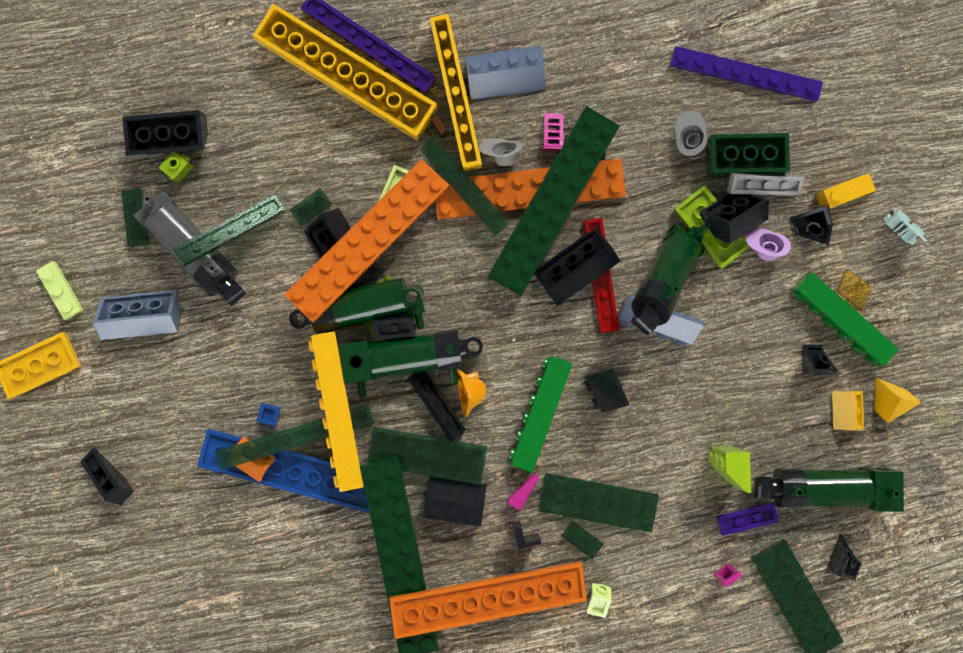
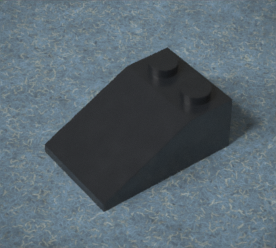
M605 367L585 376L586 381L583 383L586 390L592 392L594 398L591 400L596 410L599 409L600 412H606L630 405L613 368Z

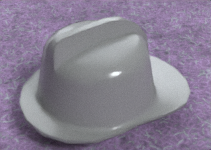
M696 111L682 113L675 123L677 147L683 155L695 156L704 150L707 144L706 124L703 116Z
M493 138L480 143L479 151L482 154L492 156L495 163L499 166H517L519 164V151L523 146L518 141Z

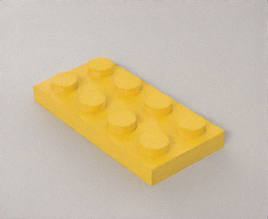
M61 332L1 360L0 382L7 398L13 399L82 366L67 333Z

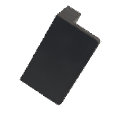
M413 315L379 318L373 321L376 340L409 337L416 334L417 325L414 324Z
M513 522L518 549L541 544L539 533L523 536L521 522Z

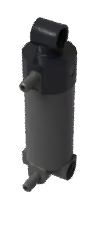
M165 191L156 197L144 196L143 208L133 216L146 230L151 232L193 277V280L205 290L208 296L220 293L233 306L247 294L234 280L238 275V270L184 215Z

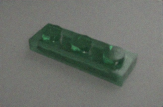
M143 189L121 190L127 245L130 248L148 246V230L133 216L143 208Z

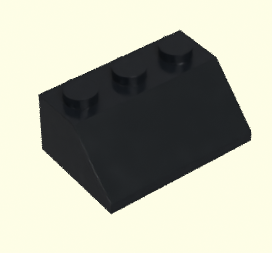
M729 193L701 210L700 216L709 225V230L715 238L731 244L768 220L769 199L756 194Z
M430 476L423 518L481 526L487 484Z

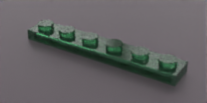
M435 137L420 148L421 153L494 236H497L510 224Z
M274 194L174 247L173 252L185 267L285 213L286 208Z

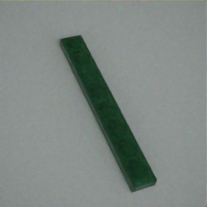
M369 404L350 410L353 429L374 423ZM323 418L226 447L215 451L220 470H224L330 436L328 429H324Z

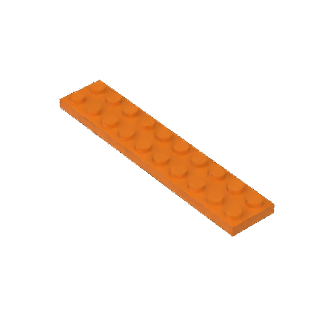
M421 159L284 296L314 323L449 188V184Z
M622 160L599 161L576 203L626 197ZM550 167L445 180L449 184V188L435 201L437 220L525 210Z
M580 561L389 597L395 639L587 601L583 568Z

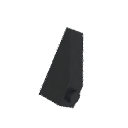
M93 448L80 461L104 501L122 505L134 492L126 478L96 448Z

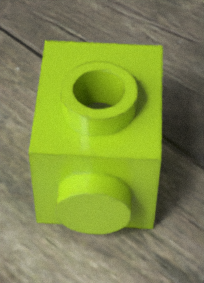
M171 152L159 166V169L172 180L180 183L194 166L189 163L191 159L183 152L180 154Z

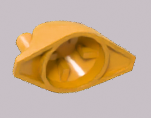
M457 369L458 392L462 414L464 417H467L471 410L484 400L486 386L479 379L477 372L464 374L461 369Z

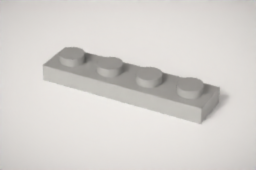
M731 173L727 192L730 194L800 195L804 176Z

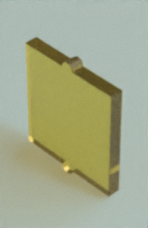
M846 269L836 293L844 298L848 304L850 303L862 311L872 287L863 281L860 276Z

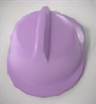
M756 227L745 234L747 244L757 252L760 258L766 261H773L785 256L791 249V244L785 236L763 228Z

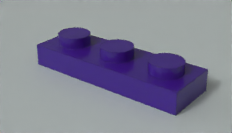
M773 502L716 515L722 536L779 522Z

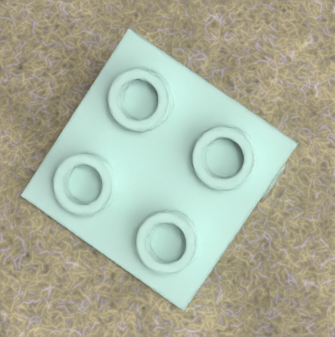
M892 208L891 210L894 213L892 215L887 214L883 218L885 224L893 229L894 232L905 225L897 235L907 244L913 245L917 241L916 237L918 235L925 242L927 241L923 237L926 233L914 222L910 225L908 222L911 219L900 209L896 212Z

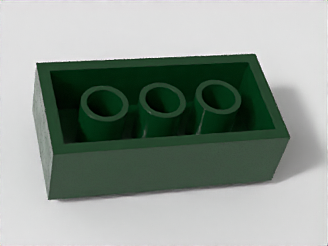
M789 133L711 134L707 138L706 144L707 177H730L731 173L787 174L790 172Z

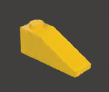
M868 173L815 194L820 207L828 205V209L872 193L876 189Z

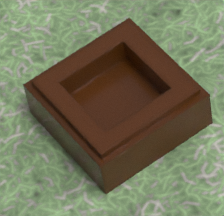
M438 115L433 116L431 123L440 137L444 138L447 136V129Z

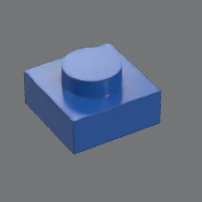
M261 403L257 422L277 426L282 407Z

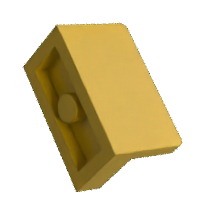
M833 391V429H864L863 391Z

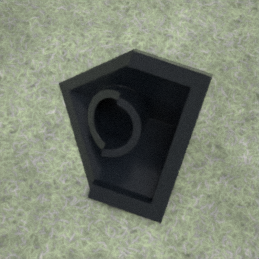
M828 205L790 217L796 235L829 246L833 221Z
M803 344V374H840L824 352L823 345Z
M840 533L827 570L837 576L855 581L862 563L857 560Z

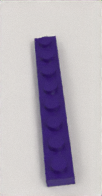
M306 0L301 6V10L425 95L436 81L434 75L323 0Z
M678 46L674 48L670 67L814 102L819 100L823 81Z

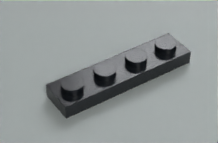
M427 372L413 373L407 378L450 442L466 431Z

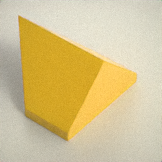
M875 377L874 411L886 423H890L920 404V401L906 389Z

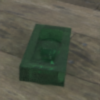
M319 188L291 208L290 212L298 223L303 226L331 206L332 202L323 190Z
M574 520L569 523L561 534L564 539L592 560L604 545L603 542Z

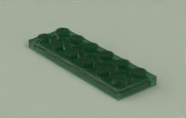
M374 426L368 461L399 454L402 471L481 485L487 446L456 440L450 442L449 439Z
M545 472L538 511L652 533L659 494Z
M785 539L750 557L804 653H826L844 642Z

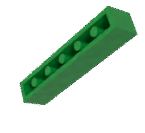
M813 272L805 273L791 289L794 293L793 296L799 302H804L808 305V310L811 313L819 315L827 327L835 329L837 336L844 341L847 340L855 352L862 353L870 365L874 367L885 366L899 350L898 347Z
M549 356V359L545 358L542 369H544L542 377L538 376L535 387L538 389L535 395H531L528 405H531L529 413L525 412L522 419L524 427L522 431L518 430L515 441L518 442L515 449H511L508 457L511 460L510 464L512 466L533 473L573 363L554 356Z

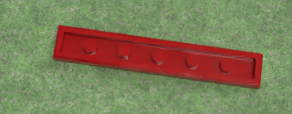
M603 218L583 221L585 234L596 227L605 238ZM609 269L592 281L600 334L619 331L611 271Z

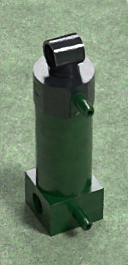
M457 329L381 341L339 344L344 383L357 382L359 397L366 396L365 381L419 372L449 370L451 384H458L457 368H462V358L477 356L483 350V344L480 339L470 337L461 340L459 339ZM475 341L479 344L477 352H470L468 350L470 342ZM357 357H360L362 361L361 366L359 367L355 365V359Z
M860 467V470L777 468L773 473V477H754V497L774 499L777 507H865L876 512H904V472L887 467Z

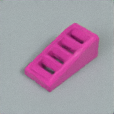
M544 114V152H559L563 145L564 114ZM548 119H559V123L548 122ZM548 126L559 127V130L548 129ZM548 133L559 134V137L548 136ZM548 140L558 141V144L548 143Z
M537 473L532 474L508 498L507 503L521 510L537 483L539 475Z
M730 564L725 565L714 573V576L723 587L731 585L742 576Z

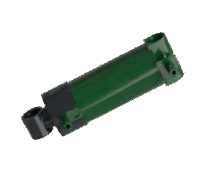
M707 223L702 224L700 227L694 226L688 231L674 224L666 232L663 238L665 242L631 304V309L634 313L631 323L646 335L651 334L657 326L666 324L670 319L697 259L705 251V247L700 243L703 239V233L709 230Z
M404 278L347 289L314 323L298 308L290 314L289 322L296 329L312 324L316 334L337 331L344 327L373 322L374 319L408 314L414 315L417 329H422L425 327L422 317L425 308L423 299H421L424 295V289L419 284L406 285ZM410 291H414L417 294V298H413L410 295ZM298 313L304 316V322H300L297 319Z

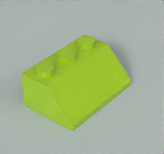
M734 446L711 447V452L708 453V460L711 466L731 485L751 493L750 452Z

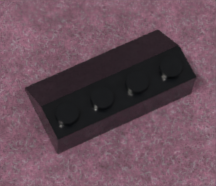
M200 110L122 117L126 156L202 150L205 148L208 135L206 114Z
M336 208L322 213L304 230V233L321 259L351 227L340 209ZM372 264L348 289L359 287L378 273L374 265Z
M595 227L539 267L534 274L555 304L559 306L618 264L620 259L612 246Z

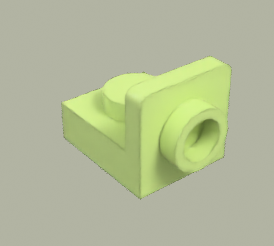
M593 583L586 613L605 618L612 601L611 588L603 584Z

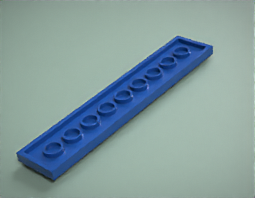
M210 428L207 429L197 467L369 513L364 487L340 492L339 487L335 488L333 476H337L336 469L331 468L330 461L250 440L276 457L275 461L265 472L263 479L258 482L228 462L232 449L242 437Z

